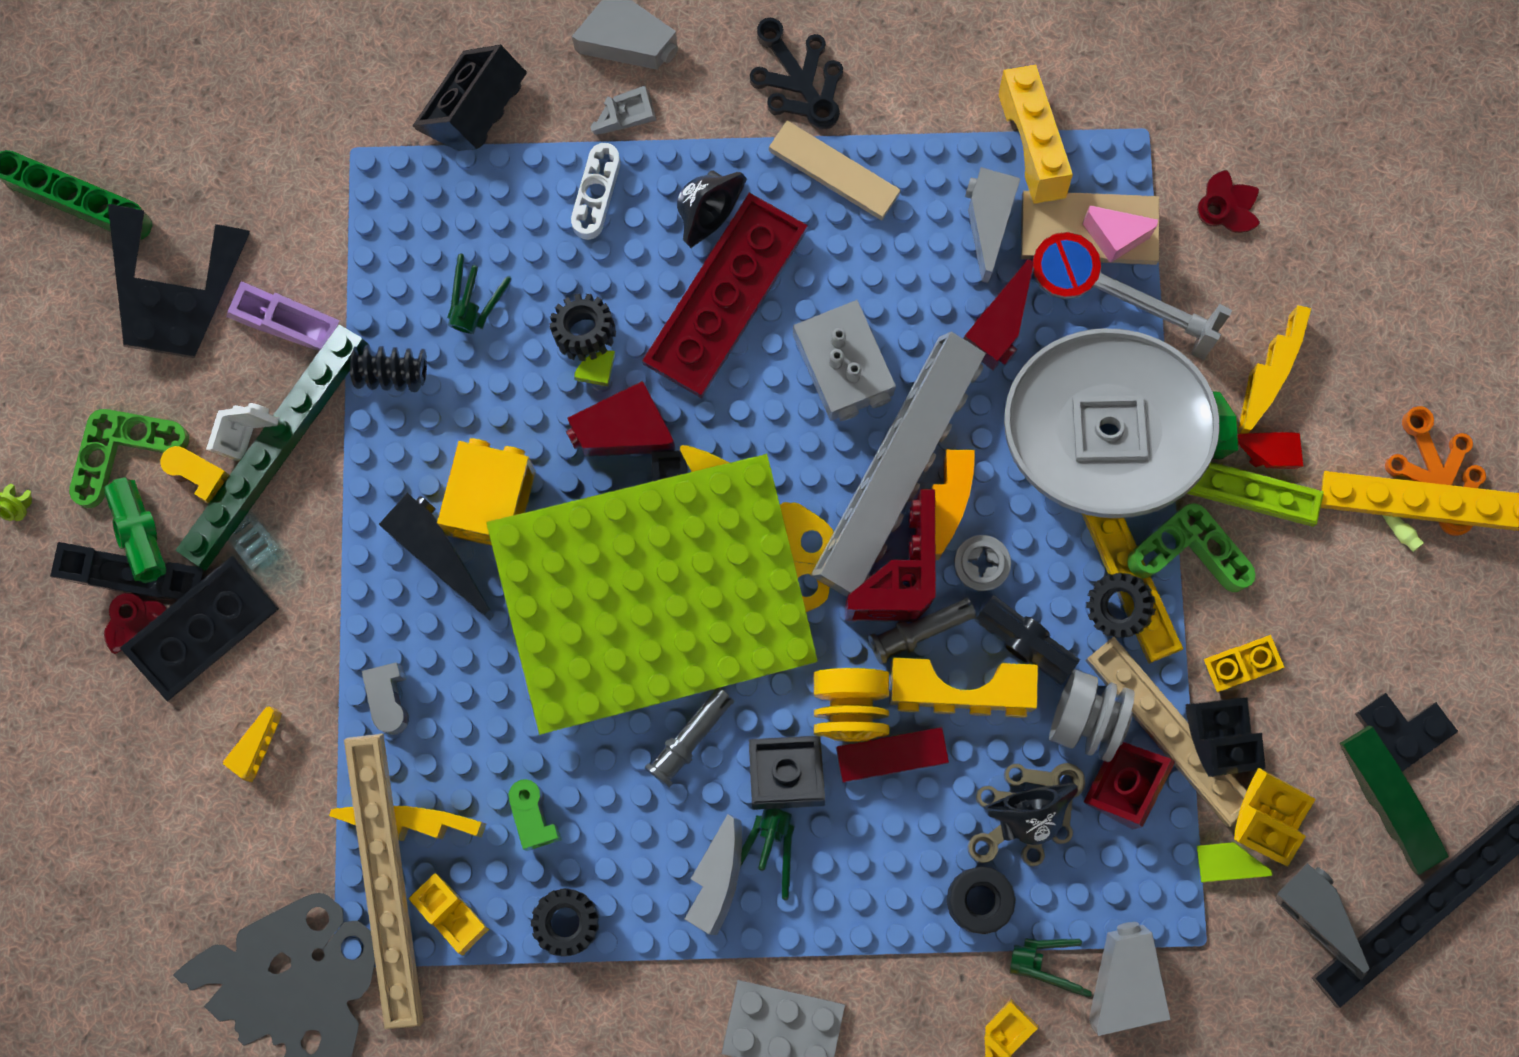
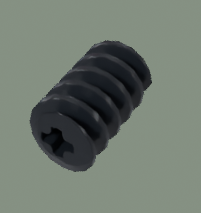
M370 345L365 346L362 355L358 354L356 346L352 350L350 376L356 389H361L366 384L370 390H374L380 384L383 390L388 391L394 384L397 391H404L408 385L411 392H418L421 385L423 386L427 374V355L425 349L420 350L418 358L413 357L411 348L406 349L404 358L400 357L397 347H393L390 357L386 356L384 346L378 348L376 356L372 355Z

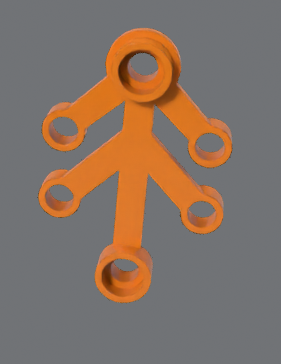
M1416 406L1405 413L1402 418V426L1409 435L1414 436L1427 470L1408 462L1407 458L1401 454H1394L1389 457L1385 462V469L1392 476L1403 475L1417 482L1452 485L1465 454L1473 447V441L1465 433H1459L1452 437L1449 441L1450 452L1443 466L1429 433V430L1434 425V416L1426 407ZM1411 418L1419 419L1421 427H1413ZM1457 439H1462L1466 443L1465 450H1461L1456 446ZM1392 460L1401 462V471L1393 469ZM1472 465L1465 469L1462 474L1463 487L1478 488L1486 480L1485 470L1478 465ZM1470 471H1475L1478 473V482H1474L1470 479ZM1439 522L1441 529L1452 536L1464 535L1473 527L1470 525Z

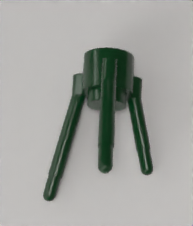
M460 253L457 257L451 307L447 316L449 319L448 326L463 333L474 334L476 327L479 329L484 328L487 317L512 279L510 276L505 277L480 314L478 313L479 306L470 302L478 272L476 265L471 267L463 298L459 301L464 267V255Z
M764 809L762 816L756 815L753 828L742 847L741 865L760 830V837L765 839L758 866L760 871H764L773 842H781L783 836L782 899L786 901L789 898L791 844L795 826L790 824L792 814L780 809Z
M1025 938L1024 946L1014 945L1010 974L1034 978L1088 998L1092 996V992L1084 989L1081 985L1042 972L1043 954L1037 953V949L1081 946V939L1033 940Z

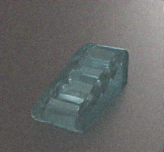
M251 509L229 538V542L244 562L257 575L286 554ZM251 523L254 526L240 538L235 536L248 524ZM259 533L261 536L260 538L254 541L247 548L243 546L245 542H247L254 535ZM266 542L268 547L253 558L251 553Z

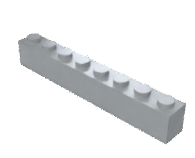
M952 331L938 338L810 576L845 597H848L852 591L871 577L868 573L874 562L878 563L887 550L886 539L890 532L897 530L903 520L904 515L901 511L906 502H910L919 490L920 484L917 481L922 472H926L935 460L936 454L933 451L938 442H942L949 434L952 427L949 421L954 412H958L965 404L968 397L965 391L970 382H975L981 374L983 365L980 363L986 354L985 352Z

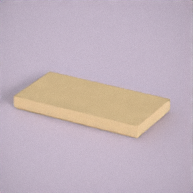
M1023 191L1021 259L1033 260L1036 249L1044 239L1056 233L1070 232L1082 235L1089 240L1098 251L1100 262L1110 263L1083 225L1089 206H1095L1158 220L1157 227L1150 239L1111 263L1157 265L1159 262V196L1068 193L1064 199L1033 204L1030 192Z

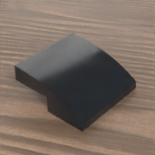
M1248 697L1185 704L1193 744L1208 777L1258 770V768L1266 769L1262 733H1251Z

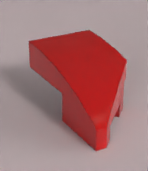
M1264 432L1237 434L1238 445L1251 457L1249 462L1254 467L1264 465L1266 468L1298 469L1304 466L1300 433Z

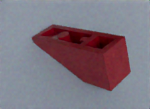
M1030 259L1024 263L963 338L986 353L981 362L993 371L1000 362L1006 365L1018 350L1014 345L1019 336L1034 265Z

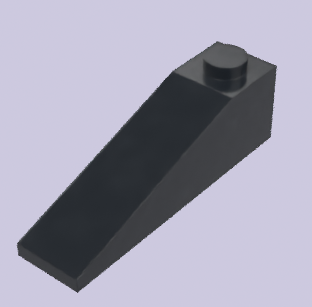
M406 493L378 525L490 621L494 614L450 539L437 524L438 520L432 514L436 508L421 495L415 500Z

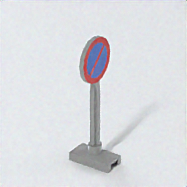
M1070 232L1053 234L1042 241L1033 257V276L1040 288L1049 295L1062 299L1078 298L1095 287L1185 329V333L1196 337L1191 355L1202 360L1206 358L1219 340L1221 334L1218 332L1232 312L1231 309L1219 304L1207 320L1194 313L1190 315L1102 274L1098 251L1082 235Z

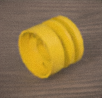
M837 668L814 672V697L830 701V706L814 710V717L830 719V722L814 724V735L844 742L869 741L876 737L889 735L888 724L873 722L874 719L889 717V710L873 707V701L889 697V672L865 668Z

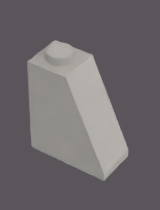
M602 0L572 35L574 49L579 54L658 70L663 62H671L678 51L676 31L632 0Z
M1138 922L1120 924L1117 926V931L1107 933L1089 1016L1091 1028L1098 1036L1171 1020L1152 932L1144 925H1139Z

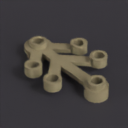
M1070 763L1060 764L1051 772L1025 769L1020 764H1012L1004 771V779L1011 786H1019L1024 782L1043 786L1059 785L1060 778L1063 775H1068L1072 782L1078 786V792L1074 798L1079 796L1085 787L1083 772L1077 766ZM1012 768L1020 770L1022 774L1020 781L1015 782L1010 779L1009 772ZM984 786L977 791L976 801L983 808L989 805L981 799V794L984 790H989L993 793V802L1015 793L997 791L992 786ZM1072 800L1065 811L1062 825L1067 830V837L1064 840H1060L1056 836L1051 839L1057 844L1067 843L1073 836V830L1070 826ZM1001 824L989 834L979 833L969 840L967 850L969 856L974 861L986 863L996 857L998 845L1004 841ZM979 841H983L988 845V852L985 855H979L975 850V846ZM1027 844L1021 852L1022 861L1028 866L1040 865L1045 857L1042 844ZM1030 848H1034L1039 852V859L1036 862H1031L1027 858V851Z

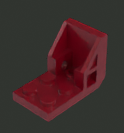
M921 489L917 500H912V506L909 507V528L915 529V535H912V542H909V560H891L848 595L845 604V621L913 622L918 620L930 608L936 597L935 489ZM903 582H909L910 587L905 586Z

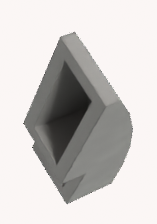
M728 814L691 877V880L703 887L686 915L685 920L709 935H718L736 891L741 867V820Z

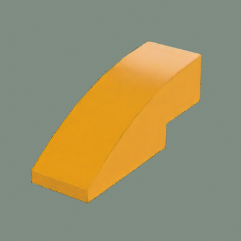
M946 450L943 458L944 484H933L932 489H935L936 560L940 559L950 544L963 517L972 486L975 450Z

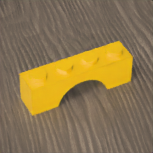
M1030 65L1003 70L998 95L1006 121H1014L1021 136L1025 161V179L1033 204L1064 199L1067 197L1073 173L1037 66Z
M893 658L891 661L889 705H898V711L919 712V706L934 707L933 712L939 714H955V708L970 709L969 714L976 716H990L991 710L1005 711L1006 717L1024 718L1027 717V712H1033L1037 709L1038 665L1001 663L991 681L986 685L973 690H960L944 683L936 675L929 659Z

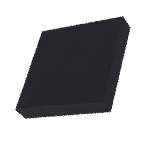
M821 736L749 739L752 810L825 806Z

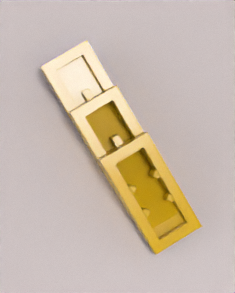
M1298 305L1290 313L1285 336L1277 334L1269 343L1265 365L1257 363L1249 372L1237 434L1249 433L1273 403L1291 371L1303 342L1311 308Z
M394 806L398 840L400 841L405 840L409 828L435 838L443 839L448 826L482 837L487 823L444 811L411 806ZM353 807L331 809L330 817L356 825Z

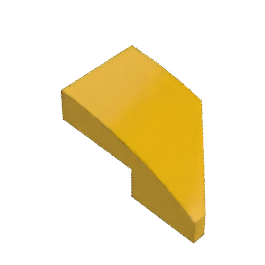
M1012 999L985 1026V1057H1011L1038 1029V1025Z

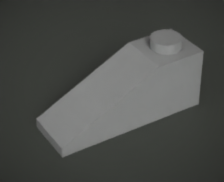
M981 167L978 178H970L965 197L971 199L968 214L982 282L989 283L1020 178Z

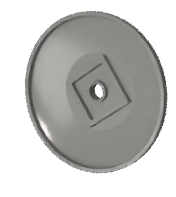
M1104 328L1067 335L1050 343L1033 355L1019 371L1011 385L1006 401L1004 427L1008 448L1014 462L1028 482L1044 496L1065 508L1082 514L1102 518H1127L1145 515L1171 505L1182 498L1200 481L1212 461L1218 442L1219 414L1214 394L1207 380L1192 361L1180 351L1157 338L1143 333ZM1110 423L1115 425L1119 432L1114 435H1107L1100 430V427Z

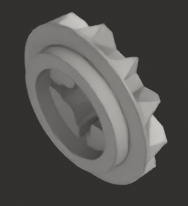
M977 535L965 540L958 548L954 558L956 575L963 582L964 586H968L978 592L994 590L1000 586L1008 577L1011 569V558L1007 548L998 539L987 535ZM983 550H985L986 561L996 566L986 568L982 577H979L978 566L970 562L978 560Z

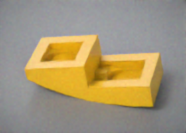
M434 873L408 898L430 925L436 927L456 952L462 956L489 930L473 910L437 873Z

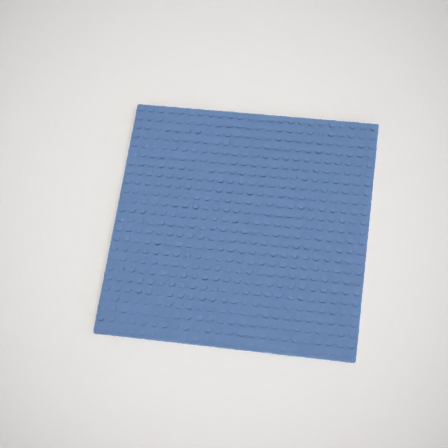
M1143 128L1058 130L1073 173L1068 193L1154 196L1150 135L1148 130ZM1019 131L814 136L901 190L900 195L882 221L769 152V146L775 137L483 144L478 149L457 151L447 145L356 147L350 151L346 329L363 338L370 345L373 356H376L380 346H384L386 356L390 357L393 347L398 348L399 355L403 358L407 348L412 349L414 358H418L420 350L425 349L427 355V374L423 386L421 385L418 392H411L408 385L404 391L400 392L395 389L394 384L388 391L383 390L380 384L374 390H370L366 384L363 388L356 389L351 381L350 372L345 377L337 808L353 807L344 740L349 737L384 734L394 806H411L444 811L487 823L482 837L448 826L443 839L435 838L409 828L405 840H398L416 966L1013 951L1014 945L1024 946L1025 938L1033 940H1082L1081 946L1037 950L1104 949L1107 933L1117 931L1118 925L1128 922H1138L1139 925H1144L1152 932L1155 947L1203 946L1206 943L1203 882H1201L1197 853L1200 837L1196 790L1174 765L1144 826L1133 830L1086 805L1083 801L1104 762L1099 759L1100 744L1095 753L1090 756L1085 754V736H1081L1073 749L1049 741L1054 714L1068 678L1060 685L1038 669L1037 709L1033 712H1027V717L1024 718L1006 717L1005 711L991 710L990 716H976L969 714L970 709L955 708V714H939L933 712L934 707L919 706V712L898 711V705H889L891 661L893 658L929 659L936 675L947 685L960 690H973L986 685L991 681L1001 663L1027 664L1012 655L1004 647V642L989 633L984 627L974 621L975 619L917 643L914 651L909 653L905 650L887 658V663L881 665L872 651L868 636L873 633L879 635L895 628L898 621H845L847 597L830 588L827 600L819 607L806 612L818 662L720 687L734 700V703L730 705L691 753L693 755L692 761L689 764L685 763L671 780L673 784L668 788L649 773L645 766L647 763L652 764L665 749L664 743L667 739L670 740V738L675 739L715 689L539 735L492 546L448 536L494 614L489 621L378 525L406 493L415 500L420 495L436 508L432 514L438 520L458 441L469 443L470 438L487 441L491 444L490 448L504 450L505 446L516 447L524 450L525 456H529L536 473L526 512L616 491L618 488L653 482L652 454L586 457L581 447L574 449L566 433V430L571 429L568 417L643 381L674 440L676 450H680L682 445H687L707 451L730 463L767 454L779 504L783 502L799 503L823 519L835 531L938 338L951 331L964 338V335L1028 260L1021 259L1023 191H1029L1025 179L1024 151ZM599 143H609L618 150L620 169L603 229L596 238L585 240L575 234L571 223V216L591 149ZM604 154L603 159H598L600 163L599 174L603 176L605 164L612 162L608 154ZM981 167L1020 178L989 283L982 282L968 214L971 199L965 197L970 178L977 179ZM711 170L722 176L735 172L743 173L747 181L729 217L715 232L690 248L683 241L684 223L677 209V200L684 186L697 177L707 175ZM592 184L588 187L586 194L590 198L598 199L604 195L606 189L601 184ZM750 192L808 225V229L701 399L644 366L642 360ZM588 206L586 220H579L584 229H587L589 224H595L591 216L593 208ZM460 253L464 255V267L459 301L463 298L471 267L476 265L478 272L470 302L479 306L478 313L481 314L505 277L510 276L512 279L487 317L484 328L479 329L476 327L474 334L463 333L448 326L449 319L447 316L451 307L457 257ZM1101 262L1100 271L1102 274L1161 301L1159 262L1157 265ZM1032 270L1020 332L1014 345L1018 349L1006 365L1000 362L994 371L984 363H980L983 365V370L975 382H970L965 391L968 395L965 404L958 412H954L949 421L952 424L949 434L942 442H938L933 451L936 454L933 464L926 472H922L917 481L920 487L912 500H917L921 489H932L933 484H944L943 458L946 450H975L974 474L970 496L963 517L950 544L940 559L936 560V597L930 608L920 618L957 603L966 597L971 601V604L968 605H973L977 617L994 595L1021 616L1030 617L1040 623L1049 631L1050 637L1076 655L1080 661L1074 670L1076 669L1098 677L1097 695L1101 696L1107 686L1085 660L1114 636H1107L1103 634V631L1097 630L1093 626L1095 623L1093 620H1089L1087 614H1090V610L1086 608V602L1090 601L1088 593L1095 588L1094 584L1109 574L1082 514L1065 508L1044 496L1020 472L1009 451L1005 436V407L1011 385L1019 371L1033 355L1050 343L1077 332L1104 328L1135 331L1164 342L1163 319L1095 287L1078 298L1062 299L1051 296L1040 288L1033 276ZM575 294H581L582 299H585L586 294H592L594 300L596 297L602 299L603 304L606 303L609 307L615 324L616 337H612L614 343L611 347L605 344L607 350L615 351V359L608 387L575 381L576 369L582 361H579L577 354L574 360L569 359L567 353L563 355L555 343L549 323H552L550 316L551 313L557 314L555 307L558 303L563 307L565 306L563 299L567 297L572 302L575 301ZM858 300L896 388L894 396L890 397L891 401L877 408H872L869 405L859 409L858 415L846 421H840L839 418L830 421L793 338V325ZM581 320L572 326L570 332L573 335L587 334L595 327L596 323L593 320ZM1110 423L1100 427V430L1107 435H1114L1119 432V429ZM912 500L906 502L901 511L904 517L900 526L895 532H890L885 541L887 550L878 563L874 562L868 573L869 575H874L891 560H909V542H912V535H915V529L909 528V507L912 506ZM1176 501L1160 510L1145 515L1125 518L1137 546L1176 513ZM810 530L802 535L801 546L806 552L815 553L822 547V537L817 531ZM1163 532L1161 537L1163 544L1169 549H1174L1176 546L1174 537L1170 533ZM987 535L994 537L1004 544L1010 554L1011 569L1009 575L994 590L978 592L975 589L964 586L963 582L956 575L954 563L956 552L965 540L973 536ZM983 550L978 560L970 562L978 566L979 577H982L986 568L996 566L986 561L985 550ZM1154 551L1144 556L1143 560L1146 566L1151 559L1157 556ZM1178 554L1164 568L1152 575L1151 578L1182 644L1183 650L1148 664L1136 635L1116 639L1188 722L1185 704H1190L1180 556ZM804 574L798 578L802 596H812L817 591L818 582L810 574ZM903 582L905 586L910 587L909 582ZM1117 592L1114 593L1108 601L1110 614L1120 620L1128 618ZM397 662L403 666L406 680L396 683L401 706L407 710L409 722L403 732L390 735L380 731L372 721L362 671ZM837 668H865L889 672V697L873 701V707L889 710L888 718L873 720L875 723L888 724L889 735L870 740L942 727L949 763L842 783L836 746L858 742L834 741L827 737H821L825 806L780 808V810L792 814L790 824L795 826L791 844L788 900L784 901L782 899L784 837L782 836L781 842H773L764 871H760L758 866L765 839L760 837V830L740 867L736 891L718 935H709L686 921L685 917L703 887L691 880V877L727 814L741 820L742 847L753 828L756 815L762 816L764 809L752 810L749 739L816 736L814 735V724L830 722V719L814 717L815 709L830 706V701L814 697L815 671ZM1132 716L1123 742L1167 757ZM1070 763L1077 766L1083 772L1085 777L1084 790L1072 800L1070 826L1073 830V836L1069 842L1064 844H1057L1052 840L1043 843L1042 849L1044 850L1045 857L1040 865L1028 866L1022 861L1021 852L1027 844L1017 838L1010 841L1004 840L1000 843L996 857L989 862L978 863L969 856L967 850L969 840L979 833L989 834L1000 825V820L988 816L984 808L977 803L976 793L980 788L992 786L997 791L1019 793L1034 788L1046 787L1026 782L1019 786L1009 785L1004 779V771L1008 766L1020 764L1025 769L1051 772L1060 764ZM1012 768L1009 772V777L1012 781L1018 782L1021 780L1022 774L1020 770ZM1063 775L1060 778V784L1072 783V779L1068 775ZM527 779L533 781L541 788L544 795L542 810L547 826L552 824L558 826L561 841L530 851L523 850L509 802V790L515 782ZM984 790L981 794V799L984 803L991 804L994 800V795L991 791ZM336 819L335 902L343 909L344 922L359 921L371 931L356 825ZM1062 826L1056 837L1064 840L1067 837V830ZM979 841L975 846V850L979 855H985L988 852V845L983 841ZM1030 848L1027 851L1028 860L1036 862L1039 859V852L1034 848ZM980 866L993 868L1005 875L1013 886L1016 898L1014 913L1009 922L998 931L988 934L968 932L958 926L950 916L946 902L948 888L954 878L964 870ZM434 873H437L489 928L463 956L456 952L437 928L430 925L408 899ZM976 886L969 891L967 905L973 913L985 915L994 907V894L989 888ZM560 889H572L584 893L595 904V909L599 914V930L595 935L596 938L593 943L583 952L562 957L552 955L545 949H542L532 935L534 933L533 927H531L532 912L534 907H537L539 904L538 901L548 895L549 892ZM570 908L557 910L551 920L552 929L558 936H572L579 927L577 913ZM349 936L343 940L341 951L347 959H357L363 953L364 945L360 938Z

